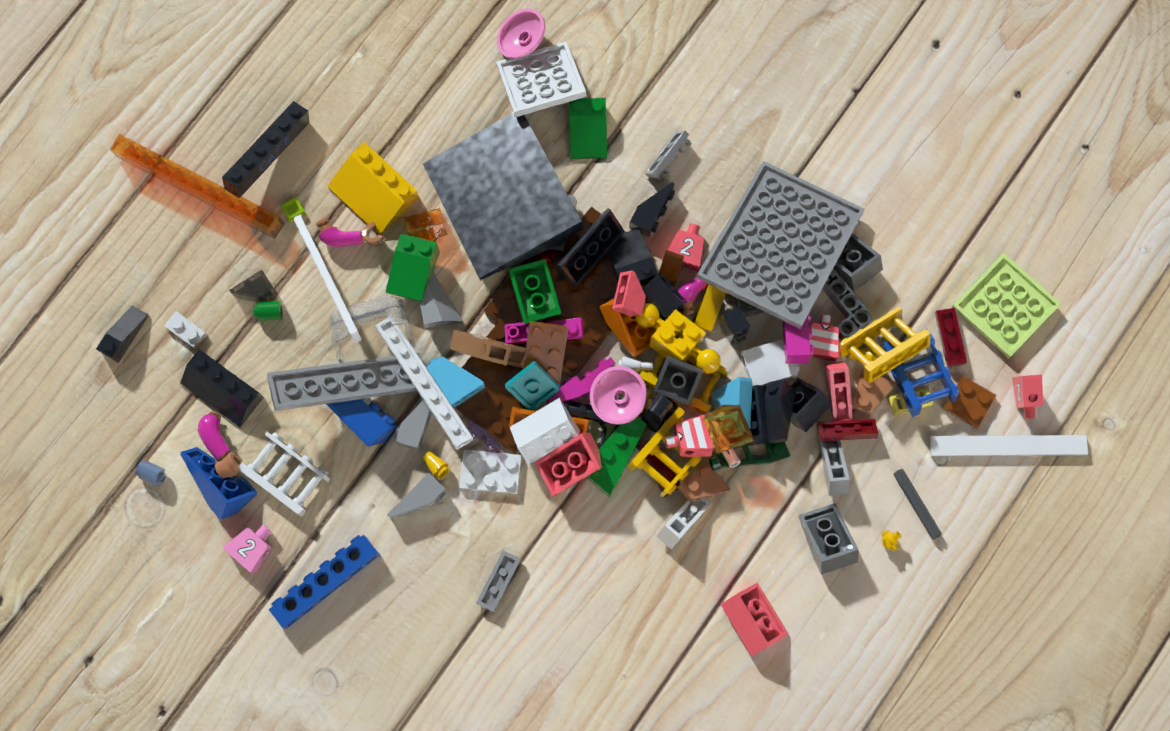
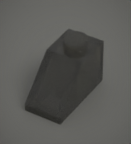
M262 270L229 290L235 298L254 302H267L277 293Z

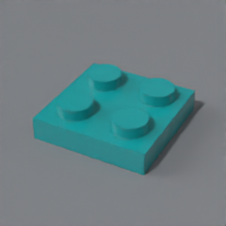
M535 361L505 383V388L530 410L536 409L560 390V386Z

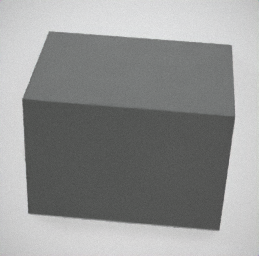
M667 355L653 391L689 406L704 370Z

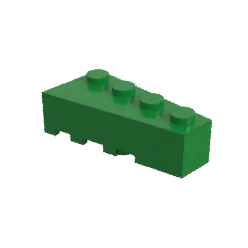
M639 417L631 422L621 424L600 447L602 468L586 477L609 498H611L646 430L647 424Z

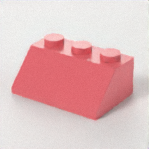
M581 433L534 462L552 497L602 468L600 451L591 433Z
M758 582L720 604L751 657L788 635L787 630Z

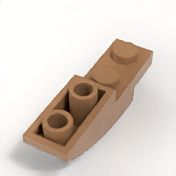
M458 330L453 331L449 349L473 357L523 368L526 349Z

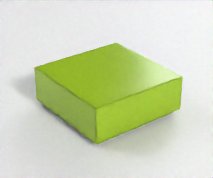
M297 197L280 205L290 223L294 221V217L299 215L302 217L306 214Z

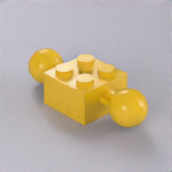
M644 303L642 315L635 316V319L640 326L645 328L654 327L657 330L651 337L649 344L651 348L665 358L668 355L682 362H686L692 356L696 359L697 367L704 370L703 373L712 374L719 369L721 365L719 354L715 350H702L699 347L706 334L704 330L677 310H674L664 321L659 317V310L655 305Z

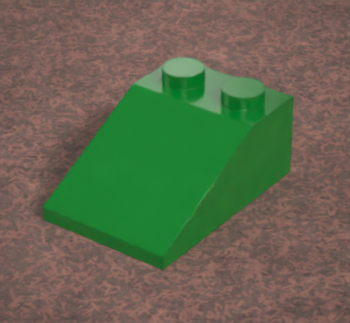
M580 98L569 102L570 159L607 158L606 98Z
M401 234L394 251L386 293L422 302L440 254L437 242Z
M546 259L509 269L524 325L528 324L529 321L535 322L561 314Z

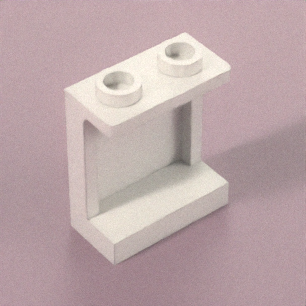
M783 339L744 350L740 355L747 377L752 379V386L767 385V382L791 377L793 379L797 377L799 372L798 364H785Z

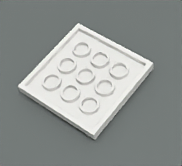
M567 42L535 50L523 58H508L496 62L515 117L587 97Z

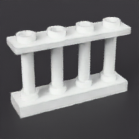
M267 432L265 435L271 440L252 464L249 463L247 466L242 462L239 470L302 517L307 511L303 508V502L322 478L327 482L331 479L327 477L328 472L319 466L317 469L311 465L313 461L306 455L300 457L296 454L298 450L290 443L288 446L282 443L283 438L274 432L271 435ZM279 445L285 450V453L267 475L260 476L257 473L259 466L274 447ZM290 457H295L301 463L283 486H279L277 489L272 485L273 479ZM308 467L316 474L301 494L292 500L287 496L289 494L288 491Z

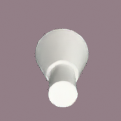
M625 356L618 363V366L628 367L636 372L654 370L655 368L654 362H642Z

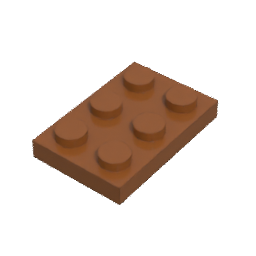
M529 321L523 369L535 361L556 383L560 384L568 326Z

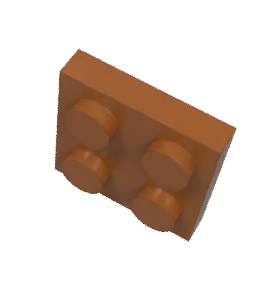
M962 376L957 383L959 394L956 402L951 403L950 399H948L943 410L977 429L993 403L996 394Z

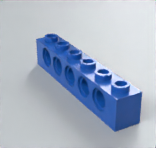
M364 534L353 538L350 541L351 545L346 549L344 547L339 549L334 554L336 557L331 561H324L319 566L320 569L317 572H311L303 578L304 582L299 586L294 585L291 587L284 598L279 597L272 602V607L268 610L283 629H288L380 556V553ZM358 550L360 557L353 561L351 553ZM338 563L344 564V570L341 573H336L335 571ZM323 575H327L328 583L321 586L320 578ZM307 588H311L313 591L309 598L304 597V591ZM295 600L297 606L294 610L290 611L288 604L290 601Z

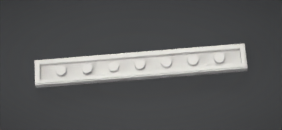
M301 215L294 217V221L355 343L361 341V337Z
M392 316L376 324V330L455 449L458 450L473 441V437Z
M1087 435L929 437L930 456L1088 455Z

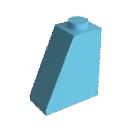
M443 356L441 358L436 357L428 363L427 369L453 408L485 388L482 380Z
M738 377L711 393L723 435L732 436V438L743 436L744 432L750 429L752 379Z

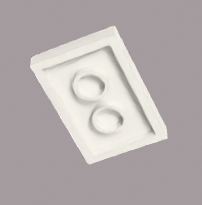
M464 450L459 488L518 494L522 455Z

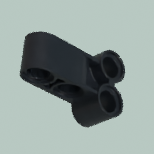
M659 393L648 406L646 414L641 420L647 424L650 430L657 433L678 404Z

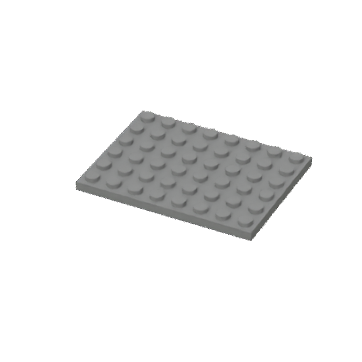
M763 161L696 278L801 329L865 209Z

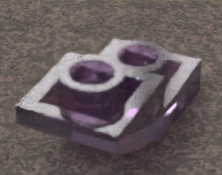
M467 423L468 431L473 440L477 439L478 442H481L486 438L484 443L490 451L494 449L498 453L502 450L500 443L488 431L475 423Z

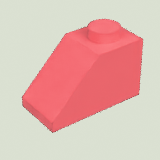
M634 271L622 272L619 276L612 309L629 317L642 315L646 296Z

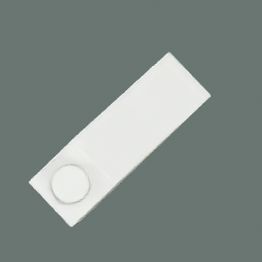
M700 498L693 502L688 500L667 522L657 537L672 549L712 503L707 498Z

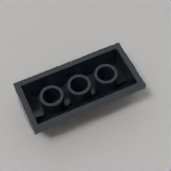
M607 208L600 214L554 267L561 279L574 287L579 285L625 232L611 209Z
M200 349L187 363L180 382L181 385L240 428L264 398L258 391Z

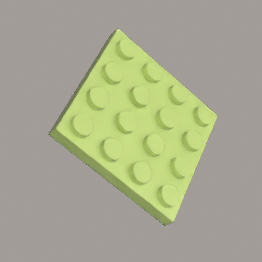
M1003 253L952 305V308H955L957 313L1009 359L1061 303Z

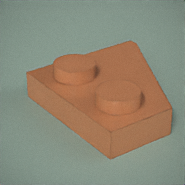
M861 371L852 401V409L870 414L897 385L896 381L879 377L869 384L864 379V372Z
M706 462L677 487L690 502L697 501L700 498H710L721 493L726 494L731 490Z

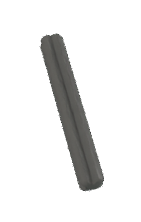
M904 469L895 471L893 473L894 477L933 540L937 539L942 535V532Z

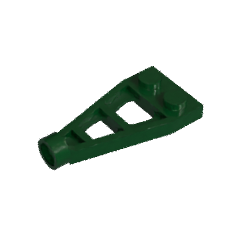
M747 434L731 444L734 450L743 447L746 458L740 460L741 463L735 467L772 464L791 456L785 441L770 444L768 437L767 442L764 443L767 450L764 455L755 456L750 453ZM721 451L708 457L713 471L721 468H730Z

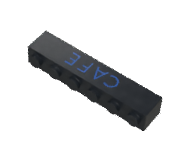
M293 101L222 176L224 189L240 199L310 123L308 110Z

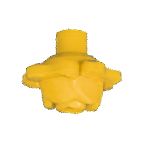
M889 530L881 533V542L884 548L892 549L893 551L900 549L899 539L902 536L898 531L891 533Z

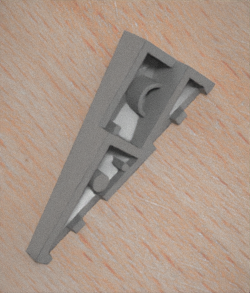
M433 272L423 301L420 302L425 328L462 323V318Z

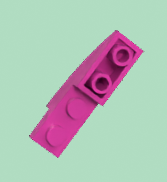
M582 318L543 322L542 320L535 321L568 326L567 340L584 338ZM524 322L505 324V343L526 344L529 323L525 325Z
M611 357L608 360L603 359L596 365L598 368L593 372L588 371L582 376V381L577 376L567 378L562 383L563 386L560 390L546 400L547 404L552 403L558 398L565 404V402H575L589 396L595 378L604 370L614 367L616 363Z

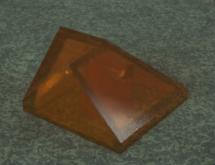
M441 208L404 218L409 236L436 242L439 237L448 235Z
M722 405L703 417L704 424L717 454L754 442L753 435L740 405Z

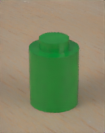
M281 301L257 302V306L253 308L254 317L258 318V321L283 319Z

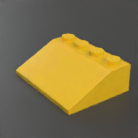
M365 142L348 157L327 186L367 225L374 222L377 227L374 231L378 235H382L420 198L417 190Z

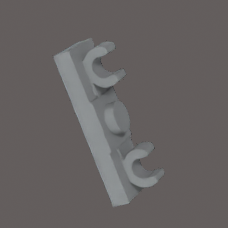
M685 130L676 131L644 174L649 178H656L657 181L664 182L665 179L662 178L661 173L670 174V170L665 168L666 165L675 160L677 152L686 153V150L683 148L684 143L687 146L692 145L691 141L687 139L690 134Z

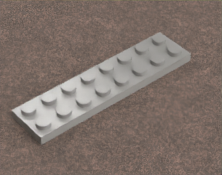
M394 356L267 373L275 411L417 391Z

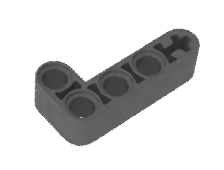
M833 268L823 287V291L846 317L838 327L839 339L843 341L845 338H849L857 333L860 329L867 327L871 321V314ZM833 287H839L842 293H835ZM846 301L852 302L853 305H854V307H853V308H848V307H846L845 302H846ZM857 316H863L866 322H859ZM848 327L851 330V334H845L842 328Z

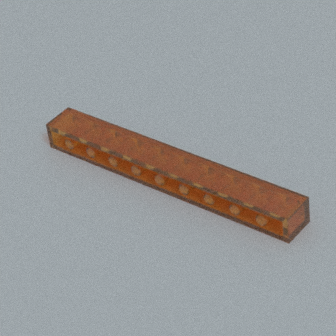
M121 134L118 135L110 148L117 158L276 239L285 224L280 216L243 197L237 198L225 190L224 187Z

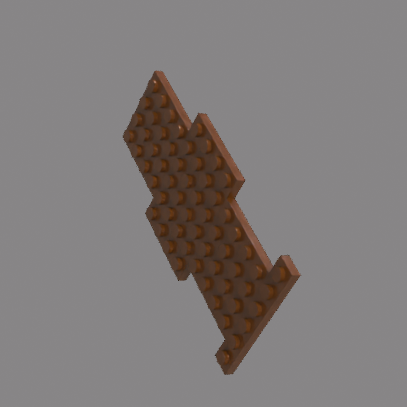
M590 207L581 218L584 229L569 235L564 251H558L554 264L547 263L561 314L542 319V321L583 319L584 338L571 339L566 342L562 371L571 378L580 373L612 332L600 309L601 305L615 298L618 285L608 254L606 253L577 287L561 279L554 269L556 264L600 216L601 213L593 207ZM526 259L522 262L520 266L533 263L536 261ZM511 277L484 309V313L498 322L486 337L505 343V324L523 322ZM512 344L526 348V344ZM470 356L462 366V369L482 380L485 388L456 406L455 409L512 453L516 454L519 449L509 427L512 407L527 408L505 388V383L521 372L523 368Z

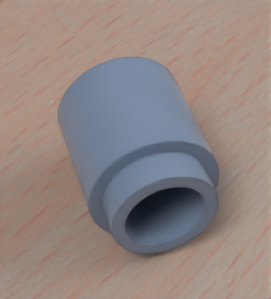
M141 461L135 470V475L139 479L153 486L161 485L166 478L165 469L149 461Z

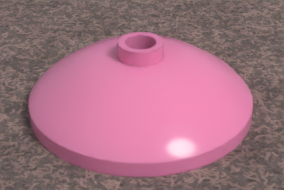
M529 8L516 11L510 15L501 25L497 35L499 51L510 59L523 58L532 53L540 45L545 34L546 24L543 16L538 11Z
M624 366L610 367L601 372L595 378L590 390V403L594 412L600 419L611 424L619 425L631 422L640 415L647 401V388L644 380L636 371ZM621 394L625 395L623 400L619 399Z

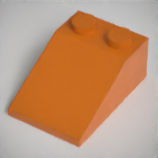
M613 298L600 306L601 312L610 329L630 354L636 357L650 348L651 337L657 330L654 327L645 328L640 326L636 322L635 316L629 317L613 310Z

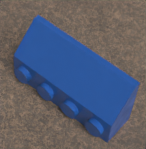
M370 398L326 404L368 447L384 443L398 427L394 422V418L389 414H385L381 410V405Z

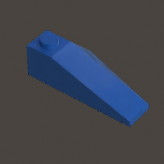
M195 447L181 452L180 455L205 501L220 520L237 514L257 495L258 492L241 476L239 478L236 476L221 478L215 469L216 459L200 448Z

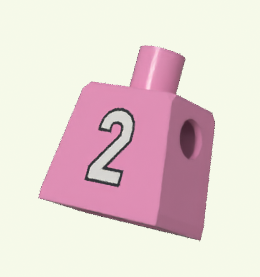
M264 524L256 533L252 529L246 528L226 544L223 549L250 573L255 574L271 549V546L265 540L272 531Z

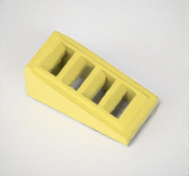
M928 386L914 390L916 396L921 397V393L923 396L930 394ZM901 394L888 397L893 416L909 412ZM898 399L900 400L902 409L900 410L896 402V400ZM933 401L923 404L921 409L931 407Z

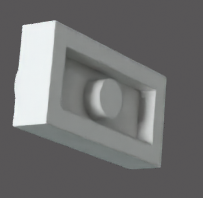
M177 311L164 325L194 349L207 335Z

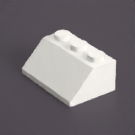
M560 398L510 427L516 445L528 465L575 438L580 432Z

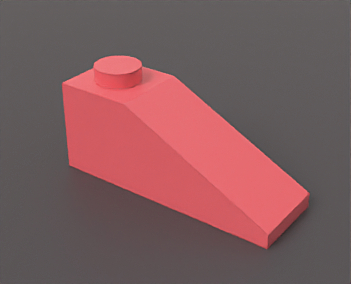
M844 361L825 364L828 396L832 404L833 421L853 420L849 368Z

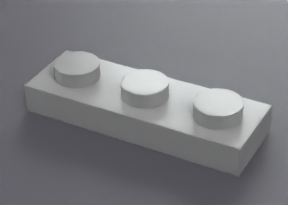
M504 550L502 551L476 604L493 613L495 612L521 561L520 558Z

